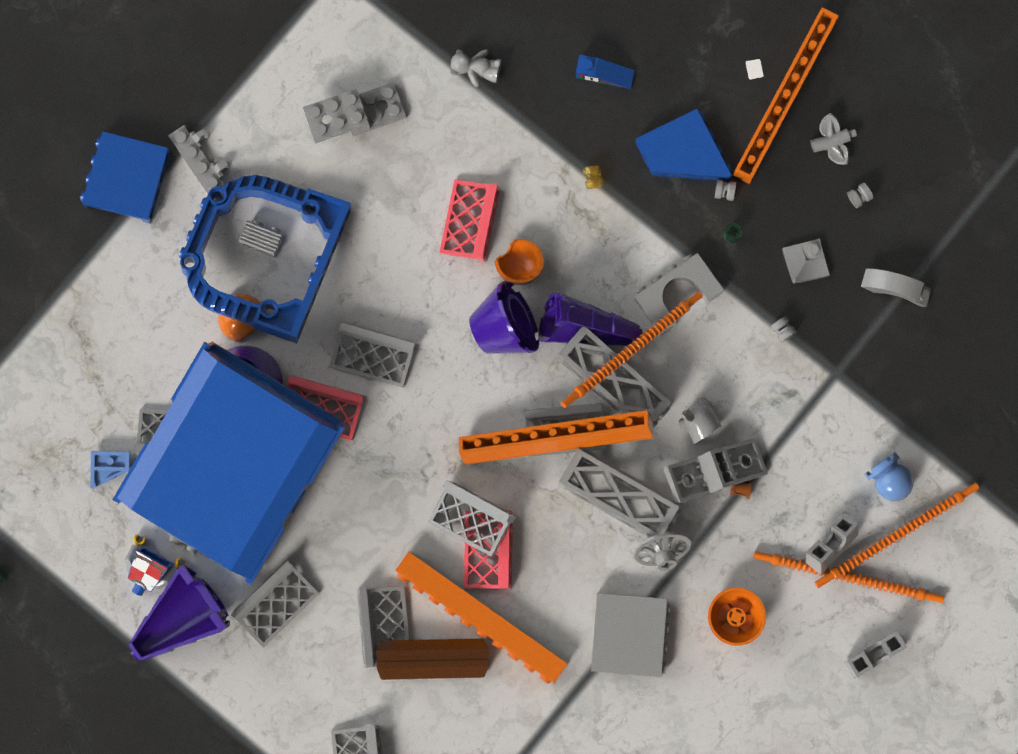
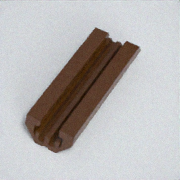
M483 638L380 640L376 651L377 670L381 680L483 678L489 668V648Z

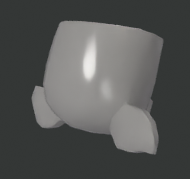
M701 398L698 405L689 410H684L682 413L683 418L679 420L680 429H687L695 445L702 442L704 438L721 427L720 421L712 409V403L706 398Z

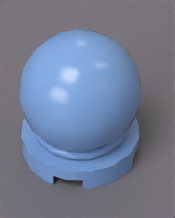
M894 452L891 454L892 459L889 456L871 469L872 473L867 471L864 475L868 480L872 478L875 480L876 490L884 499L900 501L911 493L914 485L911 472L905 466L897 464V460L900 457Z

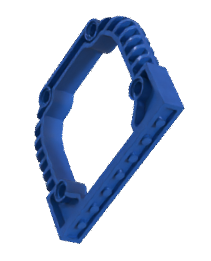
M258 175L242 176L232 182H228L223 187L215 186L211 188L207 197L202 199L200 214H196L193 221L194 228L192 231L189 230L186 237L188 242L185 247L181 248L179 254L181 270L187 277L188 287L192 296L202 307L213 313L252 325L256 330L297 344L350 215L351 203L309 188L306 191L279 180ZM215 197H222L219 201L214 200ZM247 197L262 198L301 212L304 222L308 224L315 223L320 229L323 238L328 240L322 255L316 259L315 267L317 268L315 272H311L308 283L310 285L303 301L295 298L278 305L274 300L267 299L261 304H256L221 292L210 286L204 279L206 264L203 253L219 216L229 213L236 200ZM309 209L315 210V212L312 214H309L306 211ZM187 263L195 264L193 267H186ZM267 309L274 310L272 314L265 313Z

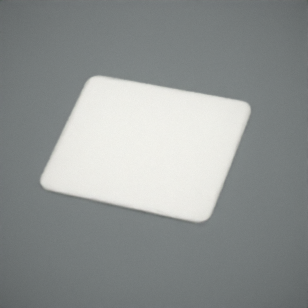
M760 59L746 61L749 79L764 76Z

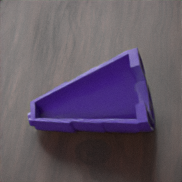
M552 293L544 306L545 314L540 320L538 340L539 342L568 343L582 327H586L606 345L628 346L632 344V341H636V338H640L643 330L640 329V325L613 312L608 313L598 307L564 294ZM585 339L581 342L582 344H590Z
M182 565L176 570L163 593L159 595L150 613L144 617L131 639L129 647L131 648L132 656L136 660L144 661L172 652L175 648L220 633L230 626V621L226 620L229 616L220 598L203 578L200 579L195 576L197 573L190 567Z

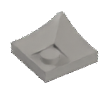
M820 239L782 248L793 284L829 276Z

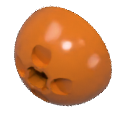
M738 587L729 588L720 592L711 602L708 610V622L711 631L720 641L733 646H741L751 643L762 633L766 623V611L760 598L750 590Z

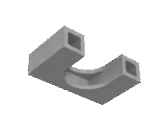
M698 253L694 256L689 254L682 260L683 263L681 265H673L667 270L668 274L663 277L661 275L657 276L651 281L652 285L647 288L643 286L635 292L637 295L634 300L652 325H655L656 322L667 316V313H670L663 302V291L672 282L686 281L691 283L703 295V299L707 304L723 294L724 289ZM677 322L672 323L671 326H668L667 329H664V332H661L660 336H662L670 329L675 327Z

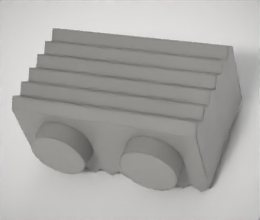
M247 220L239 243L276 258L284 238L281 230L272 226L270 229L263 227L264 224L257 220L252 222Z

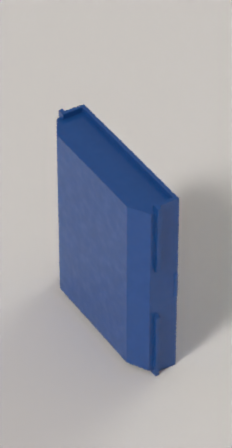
M213 341L210 343L204 342L171 398L173 403L150 442L144 444L112 500L118 504L123 502L132 511L226 569L245 577V582L252 585L285 529L284 524L290 514L296 510L306 493L305 489L308 485L312 484L345 429L343 426L345 422Z

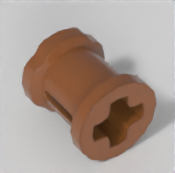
M743 482L731 486L730 495L745 496L746 499H749L752 482Z

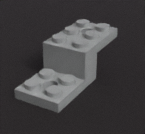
M394 82L358 94L357 89L303 107L315 144L349 132L354 137L406 119ZM380 102H385L388 107L386 110L380 111L377 109V105ZM324 115L332 116V121L329 124L322 122Z
M755 438L711 450L699 457L663 468L676 504L713 494L733 485L768 474ZM742 457L747 460V466L742 463ZM685 476L688 477V479H689V481H690V485H687V484L685 483V481H684V477H685Z

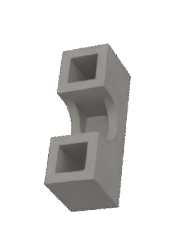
M843 513L832 524L828 537L823 542L818 539L806 552V564L822 574L858 536V523Z
M894 631L845 661V664L853 677L858 678L878 664L906 649L907 646L899 633Z

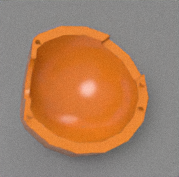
M515 239L510 244L507 252L495 260L498 274L504 281H509L513 285H527L535 281L543 270L544 258L542 250L529 240Z
M248 294L233 295L252 303L261 304L257 298ZM218 314V325L221 332L228 339L240 342L251 333L257 331L252 325Z

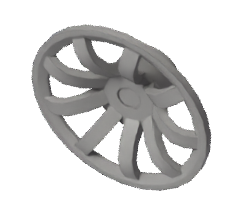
M670 532L655 535L637 546L634 551V557L642 565L657 566L659 570L667 571L673 569L677 565L676 560L683 557L690 550L691 541L688 536L682 533ZM675 537L668 548V538ZM663 538V549L660 548L655 540ZM681 539L685 541L677 544V542ZM650 543L654 547L655 551L649 547L644 546ZM686 546L684 551L678 550L680 547ZM641 551L647 552V553L641 554V555L639 556V553H640ZM644 558H650L648 562L642 560Z

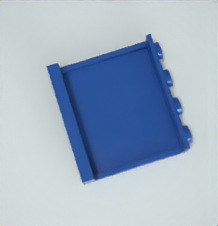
M102 131V135L97 138L96 142L97 152L93 154L91 159L92 170L88 172L86 177V183L88 184L86 190H83L81 194L83 206L85 208L89 206L141 219L143 222L151 224L171 153L169 148Z

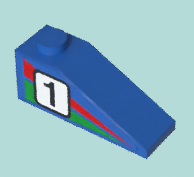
M579 54L576 78L631 89L635 70L600 58Z

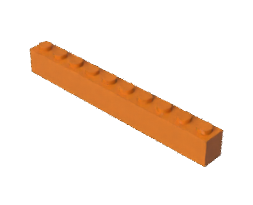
M823 7L821 8L733 174L734 177L748 184L753 180L839 15Z
M648 410L462 436L459 437V455L466 465L653 438V421Z
M409 551L395 571L398 573L396 577L405 583L410 581L414 584L412 588L420 594L423 592L427 593L430 596L428 599L437 606L439 603L446 607L444 611L454 617L456 614L461 617V623L468 628L471 625L477 629L475 633L486 639V637L492 639V645L499 650L504 648L509 651V657L516 662L518 659L525 663L523 667L530 672L537 671L540 673L541 676L539 678L547 684L550 682L555 683L567 666V663Z

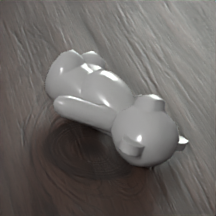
M487 49L480 51L472 58L463 54L462 50H457L451 59V75L468 73L475 87L479 86L477 76L497 83L502 60H487L485 58L489 53Z

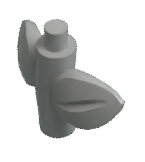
M829 113L821 120L819 126L823 137L810 140L811 147L814 153L828 150V157L831 161L840 165H846L849 162V150L844 143L851 141L850 138L857 136L855 129L849 131L847 129L841 130L837 117Z

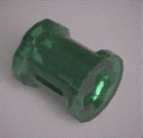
M736 223L728 224L725 228L724 239L729 243H736L742 234L741 227ZM730 230H733V232H737L735 237H733L732 234H729Z

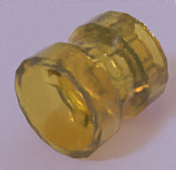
M589 166L583 169V176L586 177V189L604 186V180L601 178V166Z

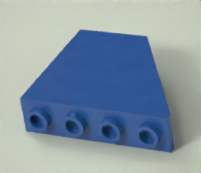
M698 109L636 138L635 143L652 176L705 180L719 179L723 181L731 179L732 168L728 162H724L722 158L724 153L720 146H716L714 133L711 129H707L705 125L707 123L703 113H699Z

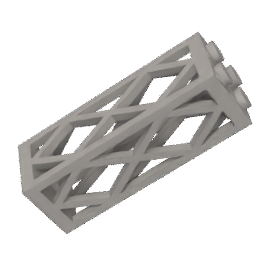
M582 327L559 352L557 359L585 383V379L593 376L594 372L587 371L582 353L602 356L604 364L612 360L613 357H616L617 354L588 328ZM585 339L591 345L582 344L581 342ZM572 352H574L577 364L568 357ZM626 362L621 367H618V369L628 378L617 377L614 371L609 376H606L604 380L602 379V383L611 384L614 396L599 383L592 389L619 414L648 410L653 421V428L658 424L655 420L658 417L662 419L670 410L668 405L671 402ZM619 386L639 389L645 408L625 405ZM651 398L657 403L654 406V408L651 402Z
M577 449L558 483L559 487L648 538L669 533L671 530L668 526L670 523L674 525L680 515V512H678L679 506L580 449ZM581 461H583L592 467L578 466L580 465ZM573 475L580 488L569 483ZM581 475H603L612 492L590 493ZM614 480L635 492H620ZM617 500L623 513L602 501ZM625 500H647L656 518H634ZM658 505L666 509L664 515L660 511ZM658 525L655 531L647 528L646 526ZM663 538L655 541L659 544L660 540L663 541Z

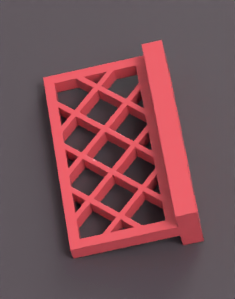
M454 180L439 251L440 254L486 262L501 190L497 184L488 185ZM458 185L466 186L469 192L460 197L457 193ZM480 188L486 189L485 196L478 200L474 192ZM472 194L477 202L467 208L462 200ZM461 202L465 210L456 216L453 211L454 206ZM479 205L482 213L474 218L470 210ZM469 213L473 220L463 226L459 218ZM457 220L462 228L452 234L449 229L450 224ZM475 223L478 227V232L471 237L466 229ZM465 231L469 239L459 244L455 236ZM454 239L458 246L452 251L445 250L446 243ZM469 242H472L475 246L473 254L465 253L462 247Z
M290 375L287 382L289 389H298L304 398L312 394L317 395L321 401L317 406L322 404L330 414L341 409L346 418L343 422L347 421L351 430L349 435L341 434L340 437L352 441L365 396ZM330 399L336 400L339 408L332 412L328 410L325 404ZM349 404L357 406L355 414L348 418L343 408Z
M465 511V515L471 513V511ZM485 513L476 514L482 519L480 524L487 522V519L481 516L485 515ZM470 517L465 518L466 529L473 527L470 524ZM499 522V524L495 528H493L494 533H497L496 530L498 528L500 532L504 524ZM510 523L499 545V553L497 551L495 553L499 557V562L494 567L486 560L489 557L488 555L483 557L476 548L465 543V589H512L513 523ZM474 529L471 533L470 531L467 532L469 540L474 533L477 534L476 529ZM484 540L483 542H485L492 549V546L486 540ZM474 552L482 559L475 567L469 562V557ZM483 562L491 568L484 577L476 570ZM475 571L481 580L477 584H469V576ZM493 571L498 575V585H491L486 580Z

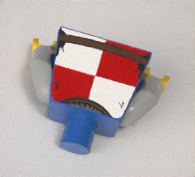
M139 534L134 536L135 544L131 546L125 560L126 569L129 573L128 579L135 583L132 592L142 596L145 589L152 591L155 588L161 589L168 585L176 570L181 567L178 565V562L182 558H178L176 566L172 567L174 563L144 547L147 542L145 537L142 542H137L139 539Z

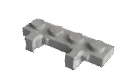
M183 125L168 135L207 194L215 186H224L221 180L224 176L222 173L230 167L225 159L216 165L213 162L209 163L200 149L202 147L200 143L209 138L204 129L196 134L194 131L189 133Z

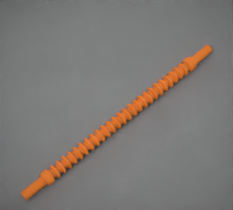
M698 291L687 301L679 303L678 306L671 310V313H667V316H664L663 319H660L659 322L648 328L644 335L641 334L640 338H636V341H632V344H629L628 347L617 353L616 357H613L612 360L601 366V370L598 369L597 373L594 372L593 376L585 379V383L581 382V385L576 386L574 392L561 401V405L566 408L576 399L585 396L586 392H589L590 389L601 383L602 379L604 380L606 376H609L610 373L621 367L625 360L633 357V354L644 348L645 344L648 345L649 341H652L653 338L664 332V329L675 323L676 319L678 320L680 316L690 311V307L699 301L703 295Z
M975 482L961 492L953 493V497L949 496L948 500L944 499V502H939V505L936 504L935 508L931 507L930 511L926 510L925 514L921 513V517L917 516L916 520L912 519V522L908 521L907 525L903 524V528L898 527V531L894 530L893 534L889 533L888 537L880 538V542L876 541L875 545L871 544L870 548L866 547V551L861 550V554L857 553L856 557L852 556V559L848 558L847 562L843 561V565L838 564V568L833 567L830 569V573L814 582L816 587L820 588L833 579H839L841 574L845 575L846 571L850 572V568L855 569V565L859 566L860 562L864 563L865 559L868 561L869 557H874L873 554L878 555V551L882 552L883 548L887 549L888 545L892 546V543L897 542L896 540L900 541L901 537L905 538L906 534L910 535V531L915 532V528L919 529L920 525L924 526V523L928 524L929 520L933 521V517L937 518L938 514L942 515L943 511L947 512V508L952 509V506H956V503H962L964 498L980 489L978 484Z
M754 551L753 558L771 562L774 566H779L780 564L781 567L787 566V569L792 567V570L797 568L798 571L801 569L803 572L808 571L809 574L811 572L814 575L818 573L807 565L806 561L804 563L802 560L797 561L796 558L792 560L791 557L787 559L786 556L781 557L780 554L776 553L771 555ZM829 567L822 574L818 573L819 576L830 573ZM850 571L845 575L841 574L839 578L841 581L846 580L847 583L851 581L852 584L856 582L857 585L862 584L863 587L868 585V588L871 586L873 589L879 588V591L884 589V592L889 590L890 593L895 592L896 595L898 593L901 596L905 594L906 597L910 595L911 598L916 597L917 600L921 601L926 599L939 603L944 602L943 595L926 592L923 588L917 590L916 587L911 588L910 585L908 587H905V584L900 586V583L895 585L894 582L889 583L888 580L884 582L883 579L879 581L878 578L873 579L872 576L870 578H867V575L862 577V574L856 575V572L851 574Z

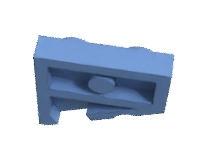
M91 451L90 488H95L129 472L131 452Z

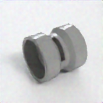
M717 179L714 198H726L729 201H733L736 182L725 183L723 180Z
M865 183L860 184L856 190L852 189L847 192L848 198L855 208H859L863 202H869L873 199V194Z
M786 316L771 326V329L779 335L778 338L781 342H784L797 332L789 324V319Z

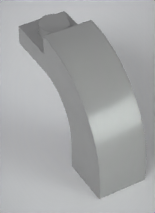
M866 269L861 287L873 293L898 296L921 307H927L931 288L924 286V283L919 280L878 269Z

